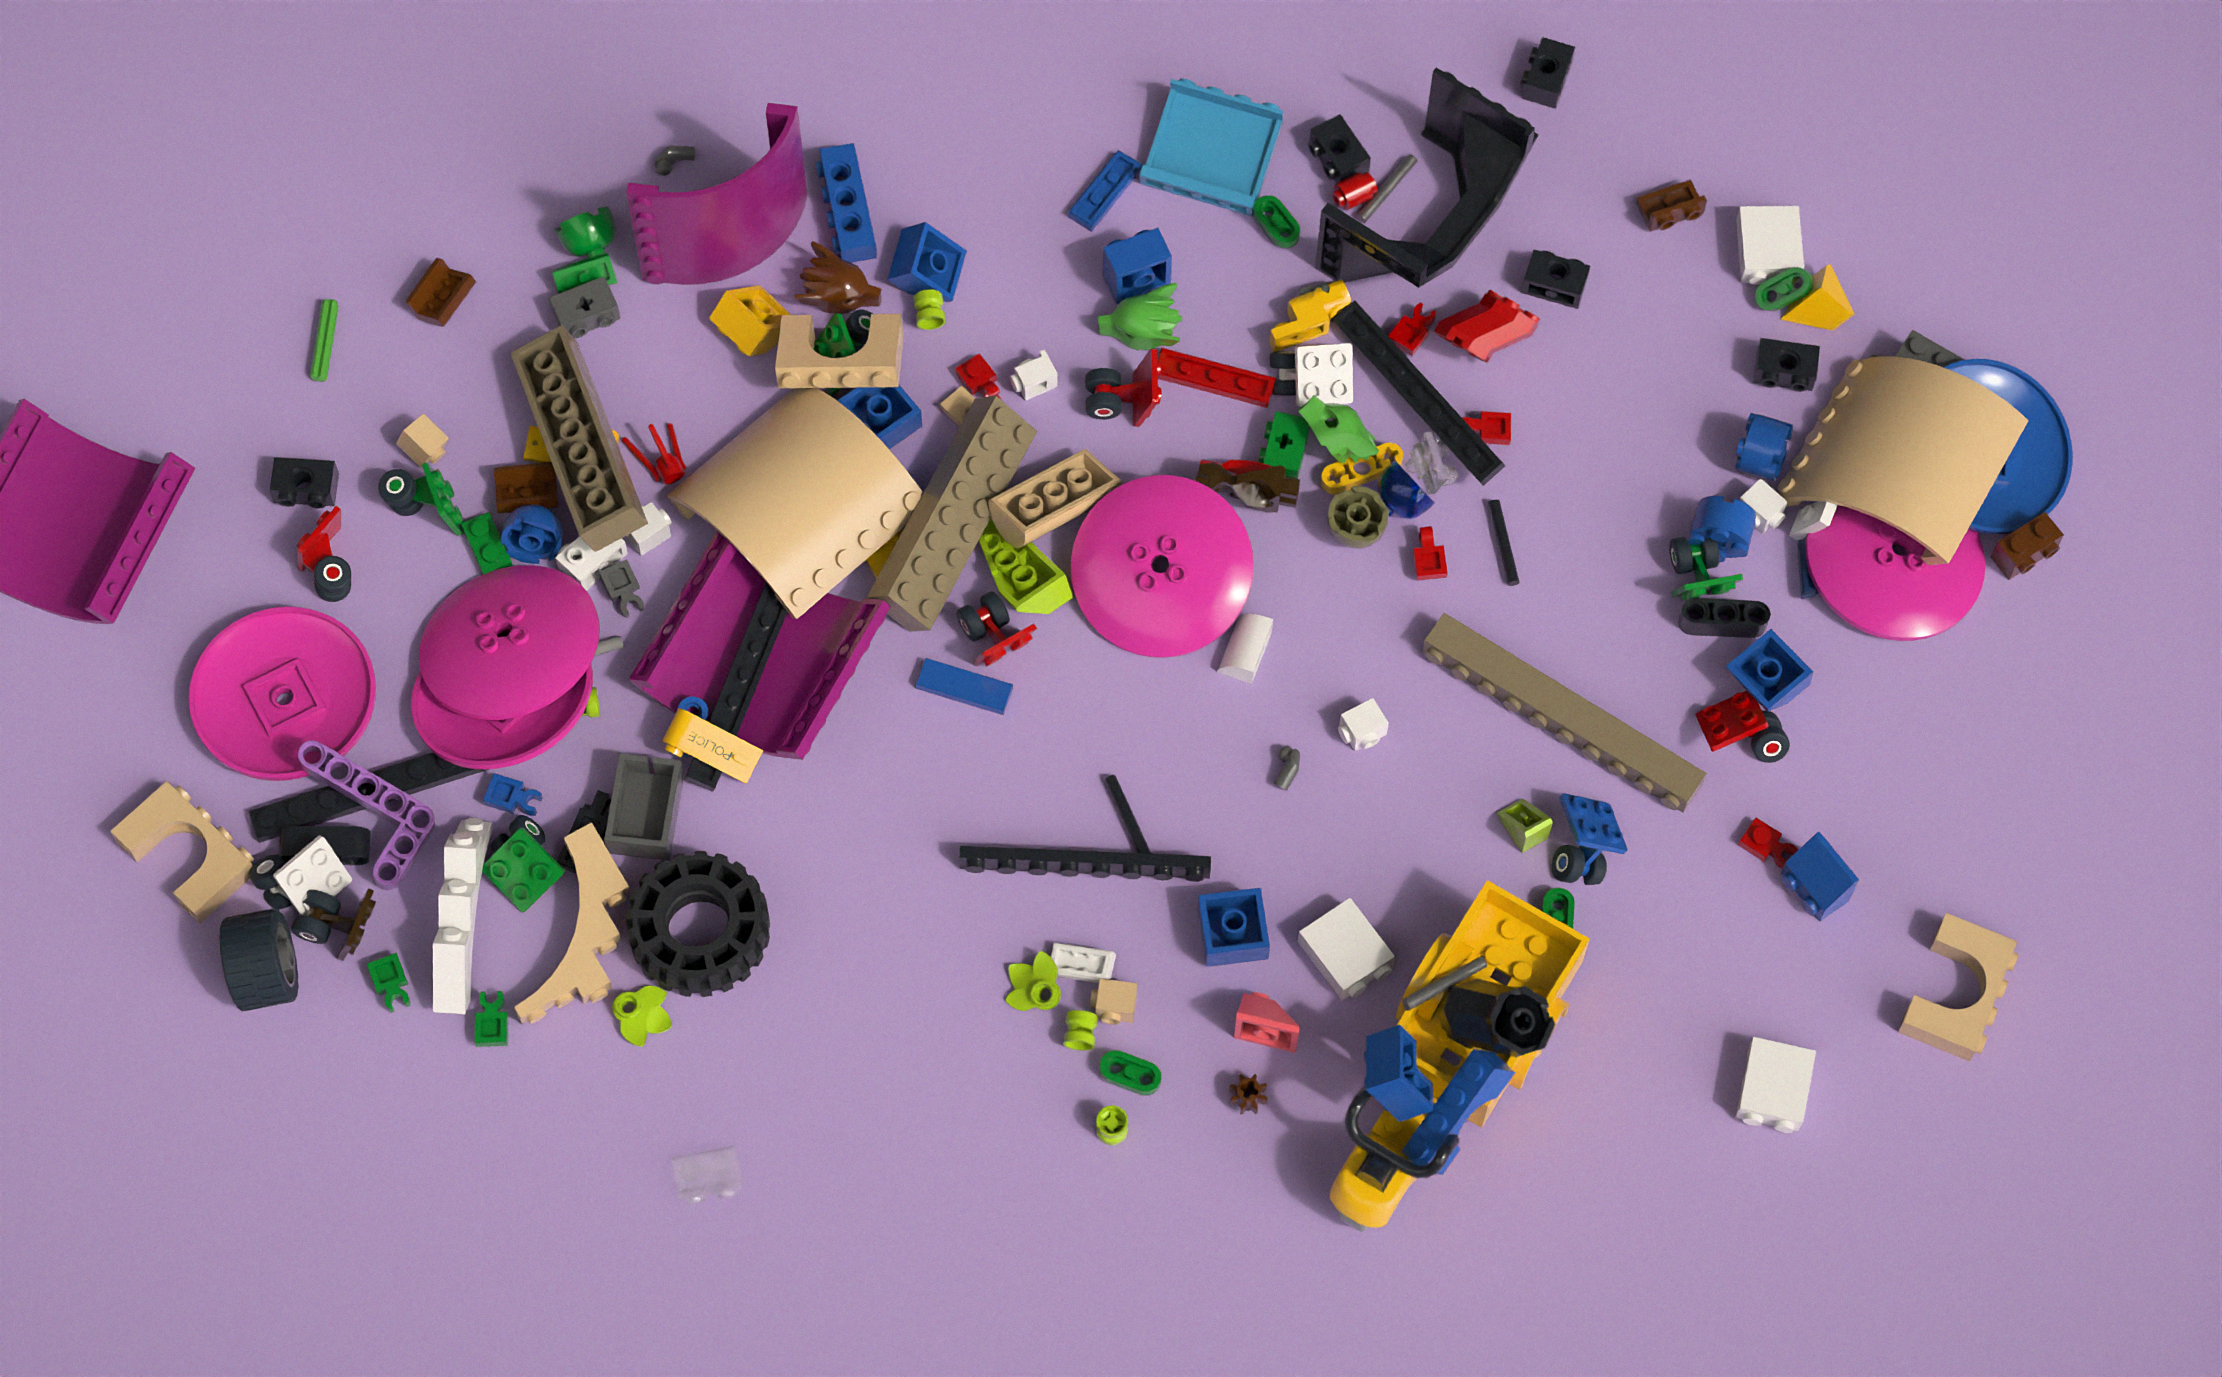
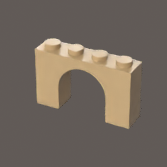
M871 314L869 336L866 344L858 352L842 358L825 357L813 350L815 332L812 315H782L775 363L778 387L791 389L898 387L904 340L901 314Z
M166 781L110 832L116 843L136 862L140 861L163 839L173 834L191 833L206 841L207 855L204 863L173 892L178 903L200 924L250 879L249 875L253 867L251 862L254 858L244 847L241 846L237 849L231 843L233 838L222 826L216 829L210 823L212 820L211 816L201 806L193 807L189 803L191 797L182 787L178 785L174 788Z
M1945 913L1930 951L1967 966L1978 979L1980 999L1976 1004L1968 1008L1950 1009L1914 995L1908 1005L1898 1033L1969 1062L1975 1052L1981 1054L1988 1037L1983 1035V1031L1986 1025L1992 1026L1998 1011L1997 1008L1993 1007L1996 997L2002 999L2008 985V981L2003 978L2007 970H2013L2019 956L2018 953L2014 952L2017 941Z

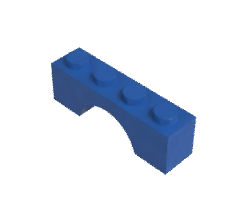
M1473 1049L1433 1105V1111L1426 1115L1401 1152L1416 1165L1430 1163L1450 1134L1458 1136L1467 1118L1477 1108L1490 1100L1498 1098L1515 1072L1494 1052ZM1458 1145L1437 1174L1443 1175L1461 1150Z

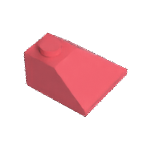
M1252 992L1251 995L1244 993L1236 1016L1234 1038L1296 1053L1300 1030L1299 1025L1275 1000L1269 999L1267 995L1259 992Z

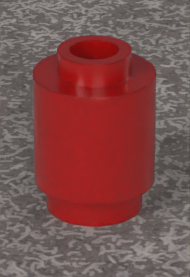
M1358 172L1334 185V192H1332V198L1339 208L1343 207L1348 211L1372 199L1373 194L1377 193L1378 189L1375 180L1369 172L1363 174Z

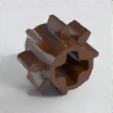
M1240 1074L1238 1086L1230 1084L1229 1091L1236 1094L1230 1098V1105L1237 1104L1240 1107V1114H1243L1245 1110H1252L1254 1114H1257L1258 1104H1267L1268 1098L1261 1094L1267 1090V1084H1259L1256 1081V1074L1252 1078H1244ZM1248 1090L1253 1091L1249 1098L1243 1097Z

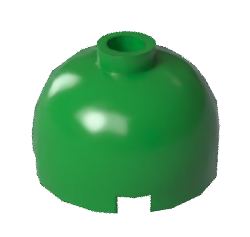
M609 207L597 208L599 212L597 215L590 214L589 211L581 213L559 224L560 228L555 227L554 230L563 248L577 257L588 256V258L604 254V248L612 243L616 233L614 218Z

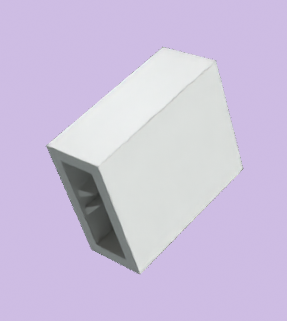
M1740 206L1736 219L1741 283L1760 285L1789 268L1800 267L1804 269L1799 206Z
M1351 898L1299 931L1298 943L1341 1000L1348 996L1352 998L1357 997L1367 988L1366 984L1375 978L1377 981L1384 979L1393 970L1394 954Z
M1753 1037L1748 1048L1735 1118L1743 1119L1744 1123L1752 1126H1760L1762 1124L1775 1126V1130L1783 1133L1799 1132L1804 1121L1816 1051Z

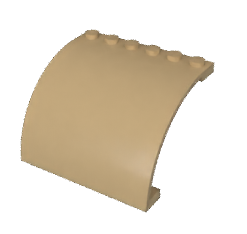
M1895 356L1854 360L1846 367L1844 377L1840 384L1832 391L1829 403L1820 412L1819 420L1813 430L1806 436L1805 444L1800 453L1792 460L1791 468L1786 477L1779 483L1777 493L1787 501L1786 507L1799 505L1801 501L1805 500L1820 501L1841 505L1868 514L1897 528L1926 547L1921 559L1928 566L1948 564L2028 420L1994 392L1961 374L1941 366Z
M794 388L672 490L667 497L684 519L688 520L697 513L717 529L758 571L775 592V596L793 619H798L906 526L923 492L886 445L850 410L818 388Z

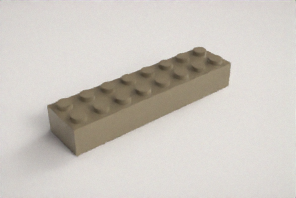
M561 325L511 352V357L579 536L594 552H597L647 525L648 521L578 342Z
M997 396L975 398L867 596L868 599L884 600L890 606L887 614L909 632L931 630L991 518L988 500L1005 492L1037 433V430Z

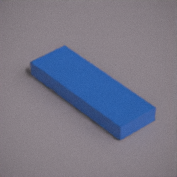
M1117 150L1068 211V218L1092 232L1139 174L1142 164Z
M926 658L916 683V689L1004 715L1013 691V684Z

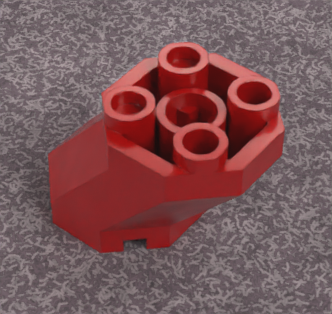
M1489 289L1487 294L1484 293L1478 304L1439 321L1434 332L1457 348L1463 349L1471 356L1488 363L1493 353L1532 336L1538 327L1537 323L1540 318L1527 310H1522L1519 308L1520 305L1505 296L1502 297Z

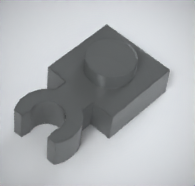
M627 559L599 571V575L611 600L621 599V613L625 618L629 617V611L626 608L629 603L637 604L640 611L644 610L643 600L633 594L634 591L640 589V586Z

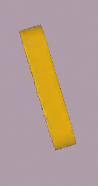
M1391 442L1376 446L1379 452L1376 455L1370 456L1367 460L1361 458L1355 463L1349 457L1343 464L1338 461L1326 466L1321 475L1323 490L1332 495L1340 494L1351 490L1353 486H1361L1398 471L1403 461L1401 447ZM1388 453L1390 457L1395 456L1394 462L1391 463L1388 459L1384 460V455ZM1363 462L1368 464L1371 470L1365 475H1360L1354 471L1353 467L1357 463ZM1378 462H1379V467H1378L1379 469L1376 468V463H1378ZM1346 468L1348 469L1347 475H1345ZM1334 474L1336 478L1340 477L1339 484H1336L1333 480L1329 481L1330 475Z

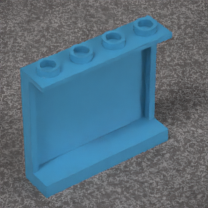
M1180 78L1179 81L1171 79V89L1147 163L1142 166L1140 172L1141 185L1253 216L1254 205L1259 198L1284 121L1283 110H1280L1273 103L1264 102L1259 104L1252 102L1249 97L1241 94H1236L1235 97L1224 94L1221 89L1208 86L1207 89L1196 86L1193 81Z

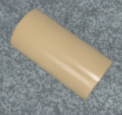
M1083 449L988 500L989 511L1002 537L1010 545L1020 548L1091 510L1106 494L1121 486L1122 481L1088 450Z

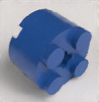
M1750 413L1746 424V430H1748L1746 438H1741L1737 447L1736 455H1738L1735 469L1775 482V478H1778L1788 452L1786 450L1787 441L1785 440L1791 441L1793 424L1761 414Z
M1707 496L1699 501L1688 538L1689 544L1701 545L1705 537L1711 538L1718 544L1719 562H1724L1725 558L1746 557L1756 523V512L1748 504L1734 499L1732 504L1724 502V496Z

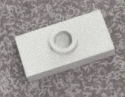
M1817 501L1799 510L1789 536L1798 541L1805 538L1808 533L1813 534L1828 527L1837 505Z
M1054 943L1050 957L1057 965V977L1099 983L1100 979H1111L1116 954L1114 951Z

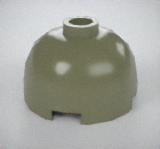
M1353 486L1351 490L1334 496L1329 504L1327 521L1331 534L1339 543L1349 548L1361 549L1372 546L1380 540L1387 528L1389 511L1385 503L1380 499L1378 492L1368 487Z

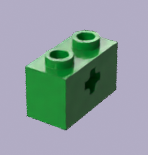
M1275 411L1273 422L1267 421L1264 439H1268L1267 448L1261 447L1258 462L1272 467L1281 465L1286 468L1285 476L1299 478L1310 425L1304 417Z

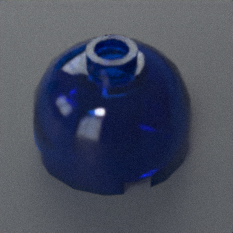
M1395 460L1380 474L1377 481V492L1385 503L1386 508H1388V515L1390 517L1395 513L1402 519L1411 520L1420 517L1435 504Z

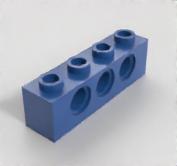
M854 143L819 149L821 160L815 162L818 178H824L825 186H821L824 204H830L831 211L826 212L829 229L835 228L836 236L831 237L834 254H840L841 259L851 263L876 259V242ZM837 177H844V178H845L844 180H841V181L835 180V178H837ZM843 202H849V203H851V204L848 205V206H842V205H840V204L843 203ZM849 227L856 228L854 231H846L845 229Z

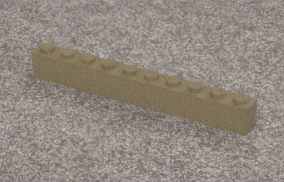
M1442 614L1425 638L1422 653L1425 654L1430 662L1436 665L1442 664L1450 669L1456 678L1462 681L1468 680L1476 685L1482 694L1488 697L1494 696L1502 701L1508 710L1514 713L1520 712L1528 717L1534 726L1551 731L1560 742L1566 745L1572 744L1580 749L1582 754L1592 761L1598 760L1606 765L1614 775L1625 777L1634 782V785L1640 791L1646 794L1651 793L1660 798L1661 802L1669 809H1677L1684 813L1703 785L1706 772L1448 614Z

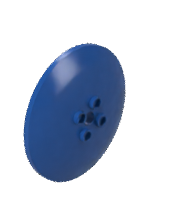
M1967 359L1943 367L1961 374L1994 392L2028 420L1968 529L1988 534L2012 533L2042 513L2046 512L2049 514L2060 502L2069 484L2073 464V450L2067 423L2051 395L2030 375L2000 361Z

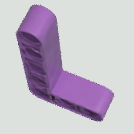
M315 740L303 743L298 751L299 764L302 770L398 827L373 868L374 882L380 889H395L403 880L434 830L435 815L433 810L324 744ZM310 751H316L322 757L319 762L310 764L304 760V756ZM336 767H344L349 773L346 778L337 780L331 776V772ZM363 783H371L376 789L373 794L364 796L358 792V788ZM390 799H398L403 805L400 810L391 812L386 809L385 804ZM421 814L427 816L430 820L427 826L418 828L413 825L412 819L415 816ZM400 841H408L412 844L413 849L408 854H400L396 851L395 847ZM391 867L397 874L390 881L382 880L378 875L382 868Z

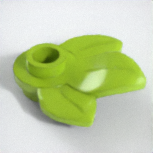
M1039 951L1033 966L1029 964L1009 965V976L1015 990L1005 1000L1011 1007L1019 1011H1027L1035 1007L1046 1011L1058 1005L1061 999V989L1056 983L1058 968L1048 954ZM1049 989L1051 997L1044 1001L1041 994L1044 990Z
M645 986L636 993L623 992L614 999L612 1004L613 1014L621 1022V1034L628 1042L635 1046L643 1047L648 1033L659 1034L672 1028L668 1013L660 1006L667 996L666 991L655 986ZM627 1004L634 1006V1010L630 1013L623 1011L624 1006Z

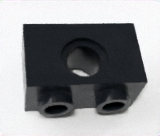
M1542 37L1539 47L1533 46L1528 62L1532 64L1531 70L1524 71L1520 87L1524 88V100L1556 109L1573 62L1575 46ZM1542 71H1549V72H1551V73L1546 74V73H1543Z
M1341 114L1310 129L1309 150L1315 158L1319 157L1323 163L1324 172L1330 180L1334 179L1338 183L1358 172L1363 174L1370 171L1371 157ZM1338 150L1343 153L1335 154L1332 151Z
M1534 249L1521 293L1578 309L1591 266L1584 264L1578 259H1566L1556 256L1550 251ZM1551 275H1559L1562 279H1555Z
M1760 338L1756 351L1753 383H1758L1768 388L1777 386L1791 388L1797 392L1812 391L1817 379L1820 346ZM1780 365H1788L1792 369L1787 370L1782 368Z
M274 457L270 483V493L274 503L285 507H292L295 504L308 505L318 509L325 506H335L339 479L336 463L331 460ZM303 482H310L306 487H298Z

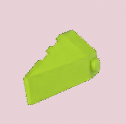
M992 517L990 518L979 539V543L1000 595L1017 612L1050 614L1073 598L1066 575L1032 542L1020 548L1010 545L997 530Z

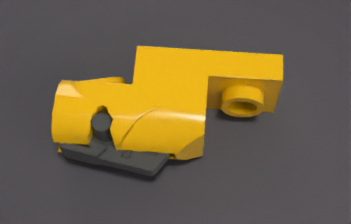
M1342 279L1300 288L1299 295L1288 301L1287 313L1291 322L1279 323L1270 330L1269 344L1273 352L1281 351L1328 334L1330 319L1340 314L1351 304L1349 292Z

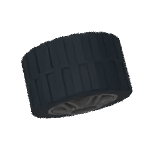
M277 908L223 919L219 935L221 962L228 990L236 1007L244 1012L295 1001L299 987L297 960L291 933L283 914Z

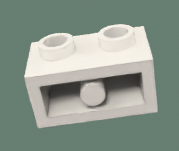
M579 536L571 544H565L559 550L555 559L558 571L575 579L587 591L601 578L599 571L617 564L628 553L625 541L622 538L594 552Z

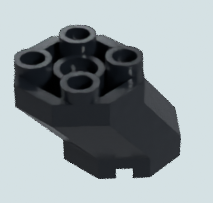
M1480 979L1449 988L1439 1009L1441 1016L1440 1025L1446 1031L1448 1038L1468 1049L1479 1048L1513 1057H1519L1546 1048L1554 1030L1555 1022L1553 1016H1549L1547 1008L1550 1007L1547 999L1525 986L1516 988Z

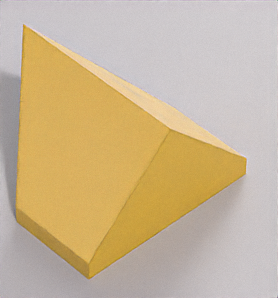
M1827 264L1812 276L1813 286L1811 291L1806 296L1791 303L1780 320L1834 331L1855 315L1832 266Z

